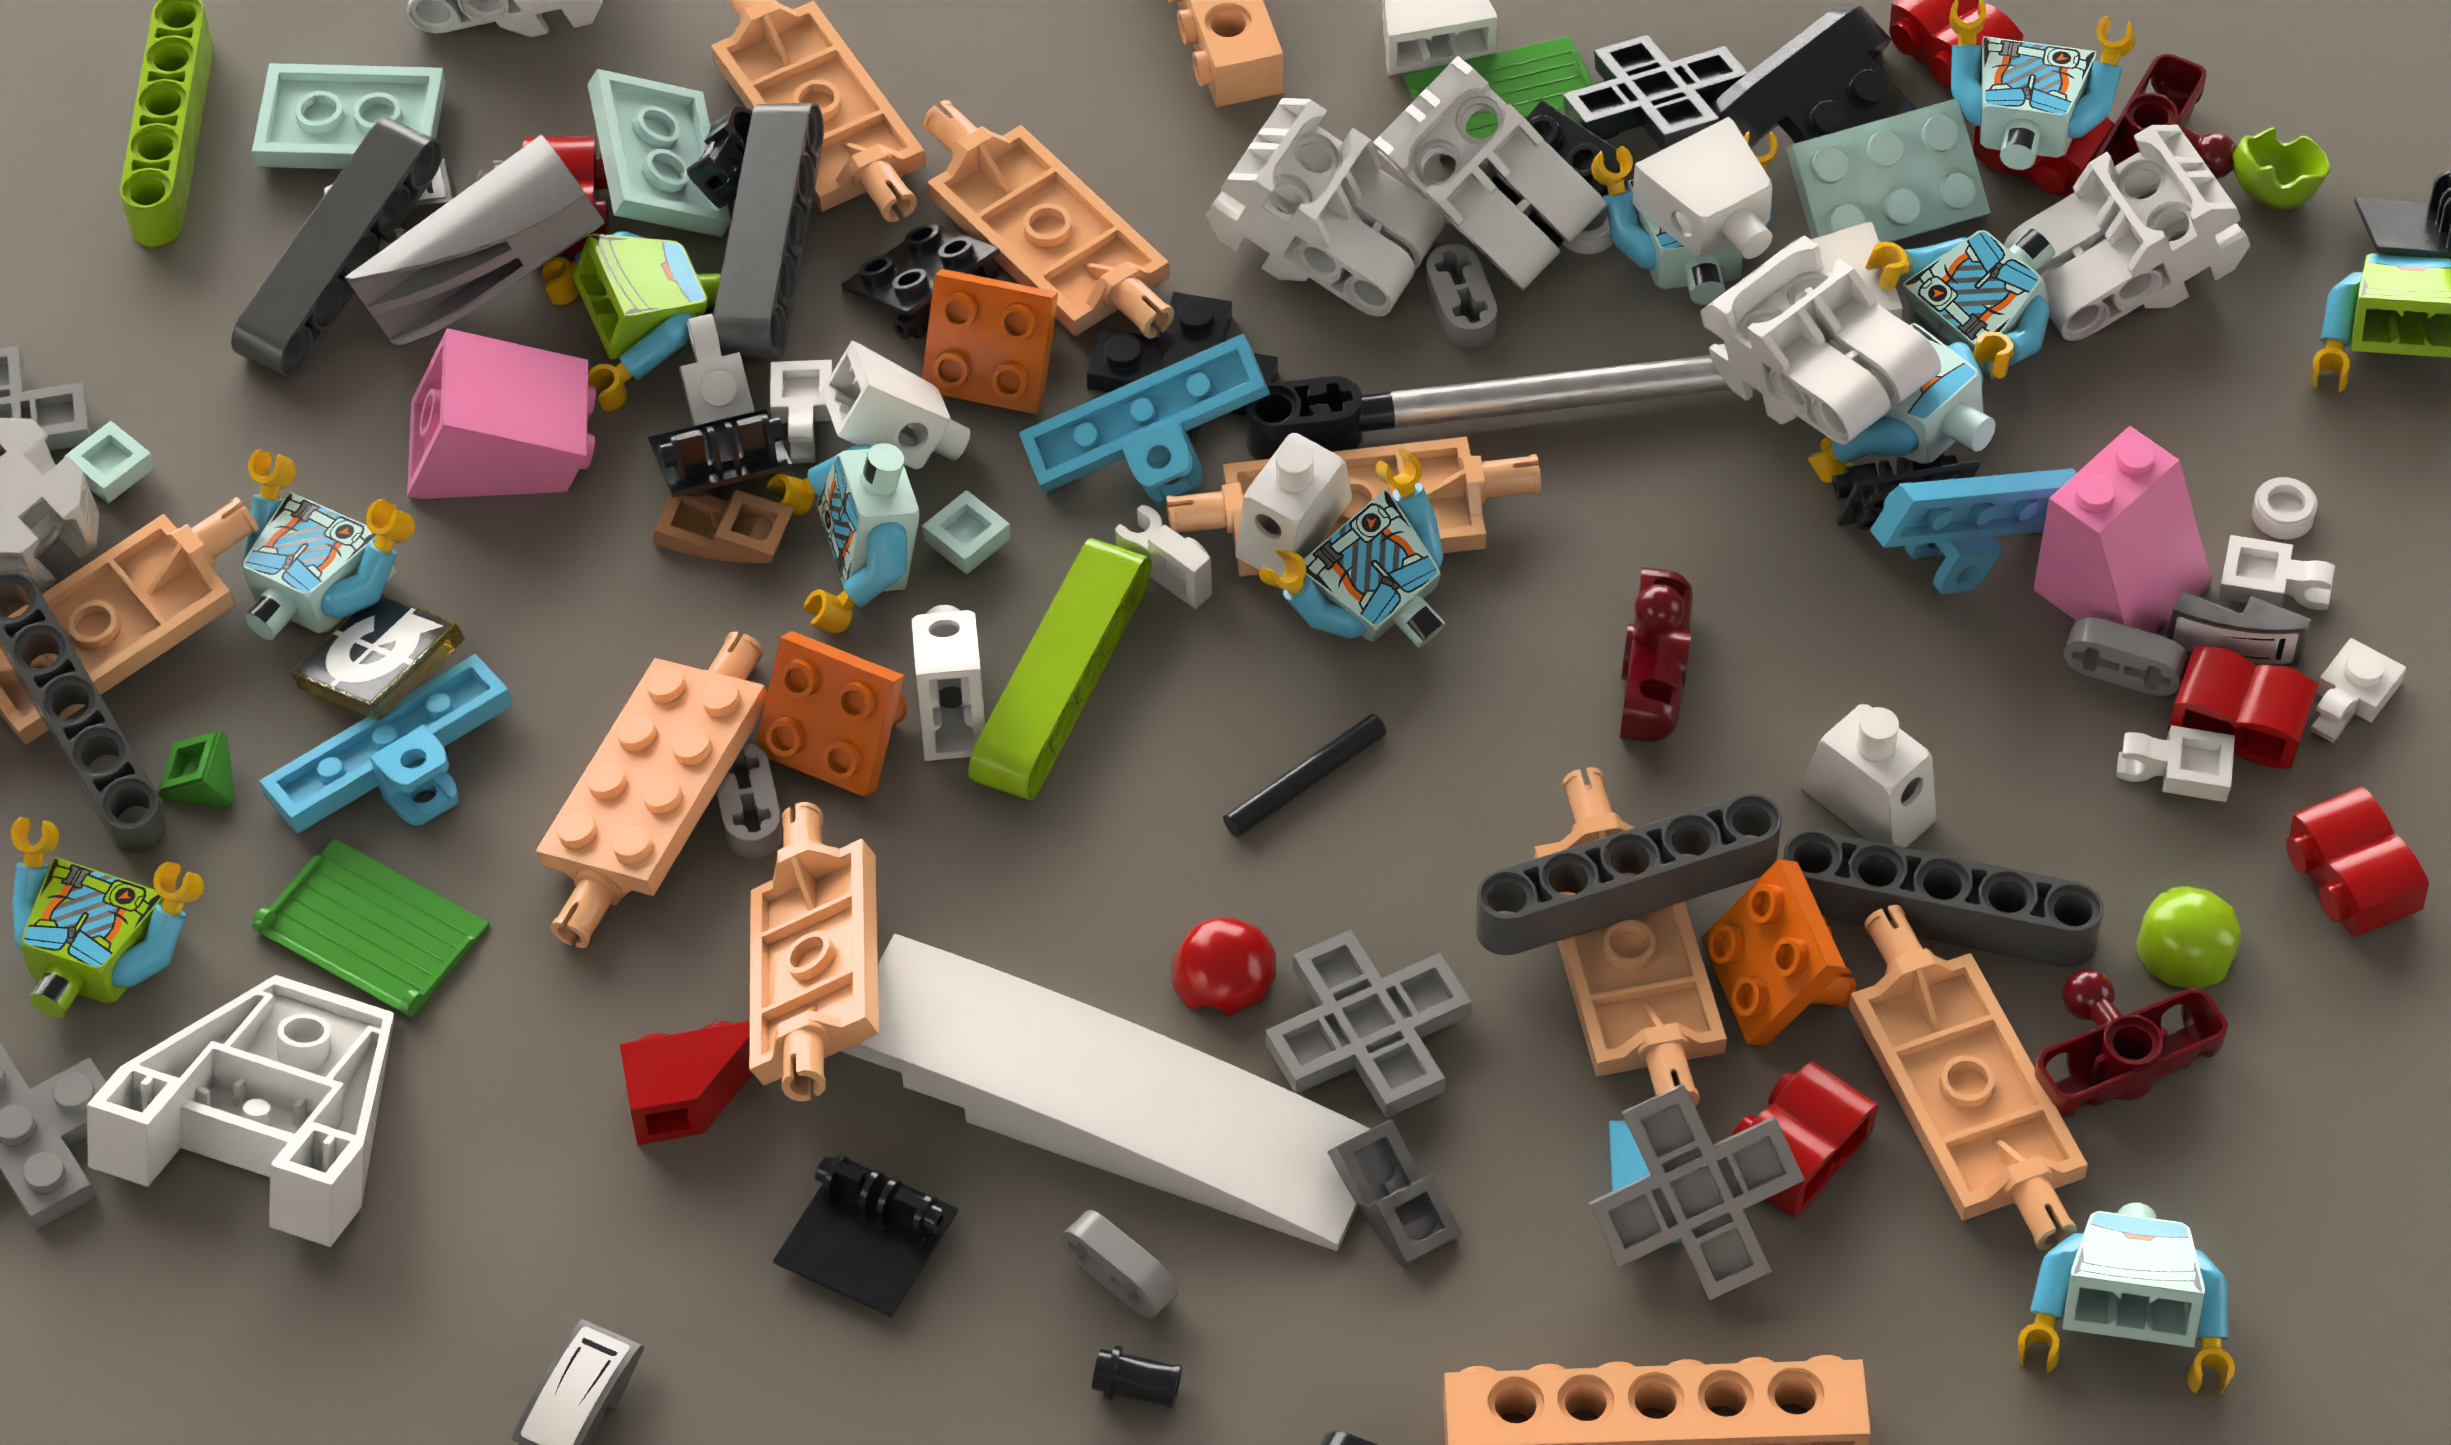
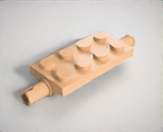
M727 0L739 16V25L731 37L711 45L712 58L746 108L753 111L756 104L817 103L821 109L824 123V138L813 201L820 211H826L867 192L887 222L899 221L897 214L892 209L893 205H895L903 218L909 216L917 205V199L900 177L926 166L925 151L817 4L812 1L796 9H791L780 4L777 0Z
M949 100L939 102L940 107L947 113L946 115L935 105L928 110L923 119L924 129L928 133L933 134L952 152V161L947 170L927 182L929 198L970 237L998 247L1001 253L993 259L1020 285L1058 292L1055 318L1076 337L1112 313L1120 310L1148 339L1157 336V331L1151 326V323L1162 333L1167 330L1174 319V309L1170 305L1165 304L1151 289L1169 278V262L1022 125L1003 136L993 133L983 126L977 128Z
M1467 437L1334 451V454L1340 456L1346 462L1352 501L1320 544L1385 488L1393 496L1396 488L1382 481L1377 476L1375 467L1378 461L1381 460L1388 464L1393 477L1398 476L1404 469V460L1399 454V449L1401 448L1416 456L1420 461L1422 473L1418 482L1422 484L1436 515L1443 553L1486 549V529L1482 505H1486L1487 498L1530 493L1541 494V473L1539 465L1536 466L1538 464L1537 455L1532 454L1528 457L1482 462L1481 456H1471ZM1270 459L1222 464L1224 485H1221V491L1174 497L1173 495L1166 496L1169 528L1176 533L1225 528L1227 534L1232 533L1236 556L1243 497ZM1279 525L1278 533H1273L1274 535H1281V529ZM1236 557L1239 577L1259 575L1260 570Z
M235 497L229 504L193 528L186 524L177 529L166 515L162 514L42 594L100 695L236 605L231 591L217 576L212 567L215 566V557L251 533L254 534L259 531V527L246 506L241 508L243 504L239 498ZM24 605L8 617L13 618L21 615L29 605ZM0 648V715L26 746L47 732L48 729ZM47 653L40 655L32 661L30 666L33 668L48 667L56 661L58 656ZM74 704L68 706L61 712L59 717L66 719L85 705Z
M729 632L724 645L708 670H701L654 658L536 849L542 867L566 873L574 880V885L576 886L562 911L550 925L552 933L563 943L572 946L576 937L579 936L575 943L578 948H586L591 941L593 932L610 904L617 906L620 900L631 890L651 896L655 895L762 716L767 696L765 685L746 681L755 664L764 654L763 647L755 638L743 634L736 645L740 637L739 632Z
M1594 767L1586 768L1590 783L1588 785L1584 784L1580 769L1574 770L1564 777L1562 784L1565 793L1568 795L1575 824L1572 827L1571 833L1560 842L1535 846L1534 859L1635 828L1622 821L1617 813L1612 812L1604 786V777L1600 769ZM1621 873L1622 875H1627V876H1634V875H1636V874H1632V873ZM1560 892V894H1565V895H1574V894H1575V893H1571V892ZM1685 901L1557 941L1596 1077L1648 1067L1656 1095L1683 1083L1694 1106L1698 1105L1700 1097L1698 1090L1694 1086L1687 1060L1725 1053L1727 1038Z
M809 802L795 804V822H793V810L791 807L782 813L783 848L777 851L773 880L751 890L749 1070L763 1086L782 1078L784 1094L798 1102L811 1100L812 1079L813 1093L816 1096L821 1095L825 1091L824 1058L846 1048L856 1047L866 1039L879 1034L876 855L863 839L840 849L824 845L822 843L823 813L819 807Z
M1899 905L1888 906L1887 910L1892 917L1891 921L1887 919L1883 909L1873 912L1866 919L1864 927L1867 934L1872 937L1887 968L1884 972L1885 976L1874 986L1850 993L1848 1008L1961 1220L1964 1221L2010 1204H2016L2034 1237L2036 1247L2040 1250L2052 1249V1243L2048 1236L2052 1234L2058 1245L2068 1236L2077 1232L2074 1221L2068 1216L2054 1189L2084 1179L2088 1166L2085 1158L2056 1106L2051 1102L2037 1081L2032 1062L1973 955L1968 953L1946 961L1935 956L1928 948L1923 949L1906 919L1903 908Z

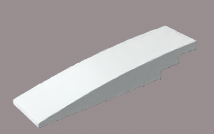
M894 933L878 963L879 1034L866 1039L856 1047L846 1048L841 1052L901 1072L903 1087L964 1108L967 1123L1338 1252L1358 1205L1341 1179L1327 1151L1370 1130V1128L1263 1078L1130 1021L994 968Z

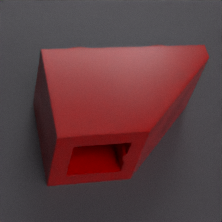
M750 1020L737 1023L720 1021L709 1024L703 1029L669 1035L652 1033L636 1041L619 1043L637 1145L703 1134L753 1075L749 1070Z

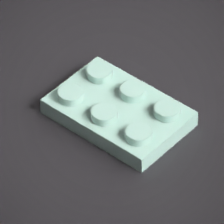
M269 63L252 147L255 167L343 169L371 128L382 118H390L436 139L446 86L443 68Z
M596 69L587 85L613 214L633 220L722 237L731 224L728 204L723 208H717L687 175V168L700 159L708 146L704 140L709 134L710 121L703 92Z
M1958 98L1786 147L1812 239L1862 223L1873 222L1879 242H1893L1991 213Z

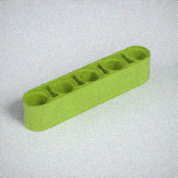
M159 0L155 3L151 13L120 183V196L130 233L136 242L144 246H164L174 241L180 235L184 226L214 52L212 37L201 0Z
M1089 538L1085 542L978 737L969 763L968 776L970 781L1030 801L1036 797L1142 600L1150 578L1151 557L1093 538Z

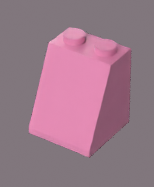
M447 328L411 400L407 497L436 499L568 492L579 469L587 470L589 468L595 447V436L587 433V422L592 415L596 399L595 387L588 385V360Z
M2129 426L2049 498L2033 590L2074 620L2078 621L2088 617L2101 618L2158 635L2170 624L2172 610L2182 591L2200 597L2210 587L2212 578L2180 460L2133 427Z

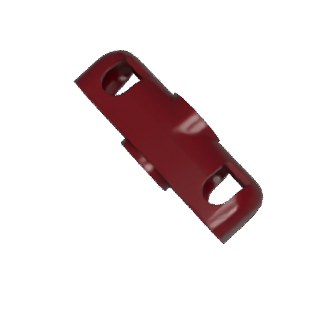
M2164 53L2156 56L2099 149L2096 158L2108 152L2114 166L2139 152L2134 135L2151 125H2178L2215 178L2227 176L2233 170L2232 154L2236 149L2235 142L2226 134L2214 132L2202 136L2185 127L2195 104L2199 102L2204 91L2207 76L2204 67L2174 54ZM2150 78L2151 85L2157 94L2145 93Z
M1642 567L1639 592L1634 604L1635 623H1628L1621 679L1627 680L1620 738L1648 742L1663 740L1674 732L1679 720L1682 688L1685 684L1691 631L1689 630L1693 606V591L1687 579L1677 572Z
M2094 969L2078 970L2067 978L2062 989V999L2069 1013L2084 1021L2092 1020L2097 1027L2041 1051L2037 1058L2034 1074L2051 1102L2056 1106L2061 1117L2073 1116L2077 1108L2086 1104L2098 1106L2114 1098L2127 1101L2139 1099L2149 1093L2154 1081L2189 1067L2193 1059L2202 1055L2206 1058L2216 1055L2224 1044L2228 1023L2212 998L2205 991L2195 988L2181 991L2127 1015H2122L2113 1004L2115 991L2110 979ZM2181 1004V1015L2185 1028L2168 1034L2166 1028H2161V1017L2171 1007ZM2061 1053H2067L2066 1062L2070 1076L2054 1082L2046 1070V1065L2053 1057ZM2120 1055L2132 1056L2138 1060L2126 1059Z

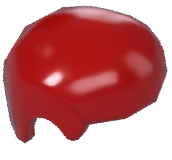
M1229 917L1206 919L1187 933L1177 950L1171 964L1172 987L1185 1005L1196 1011L1200 1007L1210 1006L1220 1009L1226 1016H1231L1238 1010H1243L1262 1001L1276 978V952L1269 938L1257 926Z

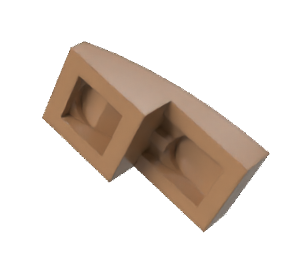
M735 489L730 502L708 494L696 497L686 495L672 497L670 495L654 530L653 545L712 560L735 563H772L793 517L794 508Z

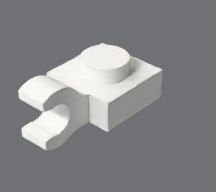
M712 314L688 319L686 325L696 363L680 366L679 371L693 426L753 413L755 410L740 352L725 356L721 355L719 338Z
M832 360L771 362V418L779 416L782 423H788V440L791 447L790 459L792 463L816 462L815 422L832 421L822 394V389L833 372Z
M1141 505L1137 509L1138 525L1146 531L1134 533L1129 531L1127 527L1119 524L1115 528L1116 545L1151 557L1150 578L1196 610L1212 596L1211 557L1195 539L1190 537L1183 538L1165 524L1162 526L1161 516L1156 510L1149 506Z
M2230 535L2219 599L2248 603L2250 597L2253 596L2282 608L2285 594H2287L2306 608L2327 610L2332 591L2335 565L2325 561L2292 560V544Z
M2350 638L2319 678L2316 694L2323 698L2319 702L2316 711L2321 714L2311 726L2310 731L2333 743L2340 736L2354 714L2372 723L2402 684L2407 667Z
M2173 725L2170 727L2166 740L2153 738L2143 733H2125L2123 750L2119 752L2117 758L2116 777L2125 781L2140 782L2155 776H2163L2162 792L2226 802L2232 782L2235 735Z

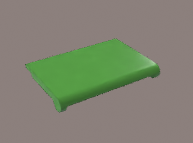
M1569 36L1464 60L1489 83L1490 88L1507 105L1511 104L1525 119L1541 99L1564 114L1563 94L1593 85L1578 50H1575ZM1449 64L1404 74L1403 79L1412 100L1414 101ZM1478 112L1468 120L1466 132L1473 138H1487L1496 130L1498 118L1490 112ZM1444 154L1436 155L1439 160L1450 157Z
M336 838L320 854H315L269 908L263 907L255 914L251 924L252 929L408 1017L414 1016L490 926L486 920Z

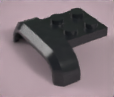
M1839 5L1827 12L1739 79L1709 106L1719 117V121L1730 117L1743 137L1749 131L1748 145L1751 149L1778 125L1794 143H1799L1917 109L1874 61L1876 57L1884 52L1892 39L1863 6Z

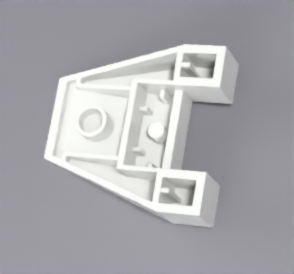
M278 975L271 977L120 1066L87 1104L88 1167L148 1187L180 1148L270 1177L269 1227L331 1247L362 1207L394 1024V1013Z

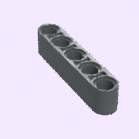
M817 103L756 104L753 109L713 314L722 356L740 352L741 359L781 358L784 354L823 146L824 123L821 109Z
M382 118L376 122L235 324L231 339L232 349L236 354L285 377H292L300 371L355 292L345 277L379 253L378 243L381 237L386 242H390L395 235L394 229L402 225L436 175L443 152L442 145L437 139L390 118Z
M19 572L0 574L1 650L111 840L119 848L127 852L141 853L152 849L160 843L166 831V819L153 784L36 584L30 577ZM17 603L29 605L26 611L19 616L13 618L1 616L3 611L10 605ZM47 653L58 656L56 661L48 667L33 668L30 666L32 661L40 655ZM74 704L88 706L85 713L78 718L70 720L59 717L61 712L68 706ZM103 755L118 757L116 763L109 769L103 771L89 769L90 764L97 757ZM143 806L148 809L146 815L139 821L124 823L118 820L121 813L127 808Z
M1743 794L1495 871L1487 875L1478 888L1476 909L1477 939L1485 949L1494 954L1514 955L1760 878L1777 860L1782 823L1780 809L1774 801L1763 795ZM1743 835H1752V836H1756V837L1751 838V837H1746V836H1743ZM1682 854H1693L1696 856L1690 857L1684 856ZM1621 873H1632V874H1636V875H1634V876H1627V875H1622ZM1560 892H1571V893H1575V894H1574V895H1565V894H1560ZM1500 911H1510V912H1514V914H1508V915H1506V914H1501V913H1498V912H1500Z
M1821 830L1798 832L1788 840L1784 848L1783 860L1798 862L1819 910L1826 919L1864 926L1866 919L1873 912L1883 909L1887 919L1891 921L1892 917L1887 910L1888 906L1899 905L1903 908L1906 919L1916 937L2061 967H2075L2084 964L2093 956L2096 949L2103 916V902L2096 891L2090 886L2079 882ZM1804 871H1815L1817 872V874L1807 873ZM1869 884H1879L1883 887H1875ZM1933 897H1943L1948 900H1939ZM1998 910H2007L2013 913H2003ZM2063 923H2072L2077 926H2068Z

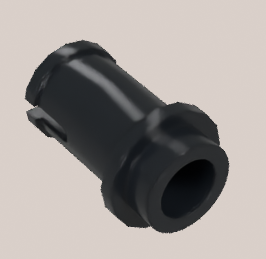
M1115 1345L1113 1351L1100 1349L1095 1364L1092 1389L1104 1392V1399L1112 1400L1114 1394L1159 1403L1173 1408L1179 1390L1182 1365H1172L1123 1354V1346Z

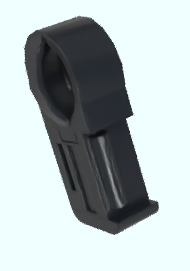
M736 106L711 124L709 134L704 140L708 146L700 159L687 168L688 177L719 209L736 199L753 112L743 106Z

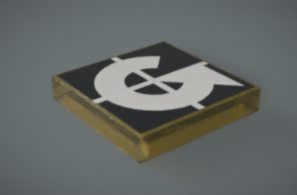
M382 594L376 604L358 611L347 618L290 673L299 689L379 721L465 640V637L456 622Z

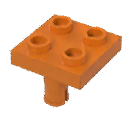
M940 269L934 276L922 379L938 388L943 396L1037 415L1043 409L1051 344L1056 335L1054 322L1058 292Z
M790 631L780 637L755 745L761 748L770 760L866 798L877 791L892 726L904 720L908 712L906 697L901 693L905 675Z
M1778 859L1700 938L1746 1043L1749 1045L1767 1047L1811 1003L1829 1005L1833 1008H1845L1849 1005L1850 993L1856 992L1855 978H1848L1852 972L1843 962L1832 938L1831 927L1826 925L1828 920L1821 914L1798 862Z

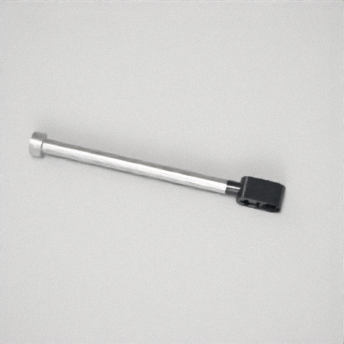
M1711 355L1362 395L1356 383L1341 376L1267 383L1270 395L1246 405V444L1249 453L1256 460L1270 459L1285 438L1291 433H1298L1331 452L1352 450L1358 448L1362 440V432L1723 391L1731 390V388L1713 365Z

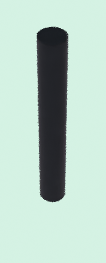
M1370 714L1224 815L1223 820L1227 829L1235 837L1241 836L1386 735V728L1381 719L1375 714Z

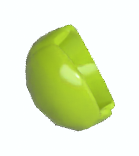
M2269 128L2255 136L2245 135L2232 154V168L2241 188L2253 200L2275 210H2291L2302 206L2313 196L2332 169L2326 153L2311 138L2300 136L2295 141L2283 143L2276 138V128Z
M2191 886L2170 888L2167 892H2161L2153 900L2143 916L2136 941L2137 954L2147 971L2168 985L2199 989L2217 984L2226 977L2231 963L2238 952L2242 929L2232 905L2213 892Z

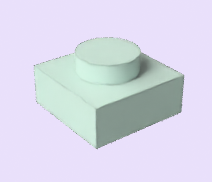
M112 421L108 422L64 456L65 458L68 455L82 469L89 488L107 504L155 469L151 453Z
M967 490L922 525L923 541L966 575L1011 539L1010 523Z

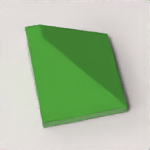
M222 730L173 743L157 795L163 800L215 806L231 805L234 798V788L227 735Z

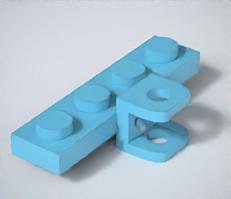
M1243 333L1019 432L1039 486L1045 493L1126 458L1131 472L1151 500L1158 505H1165L1166 496L1188 495L1199 490L1202 486L1203 473L1201 464L1186 431L1270 395V392L1250 343ZM1181 477V478H1180L1176 483H1174V484H1170V485L1165 484V483L1170 482V481H1172V480H1174V479H1176V478Z
M2070 468L1899 484L1886 497L1884 509L1870 531L1883 548L1905 546V551L1913 560H1916L1918 557H1942L1945 555L1946 558L1934 576L1933 585L1940 594L1968 592L1983 581L2004 550L1994 537L2043 532L2049 498L2077 472Z
M473 654L259 780L264 797L293 831L298 834L379 786L383 799L400 818L411 825L421 826L459 802L456 784L447 772L449 761L444 747L512 707L513 703L509 689L476 654ZM430 790L436 792L435 797L428 802L419 803L414 801L415 796L422 791Z

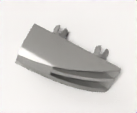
M543 135L537 137L506 161L492 160L495 169L488 174L480 169L477 174V182L411 230L394 229L397 240L389 244L381 237L378 243L379 253L345 277L393 345L407 344L454 323L605 224L587 194Z

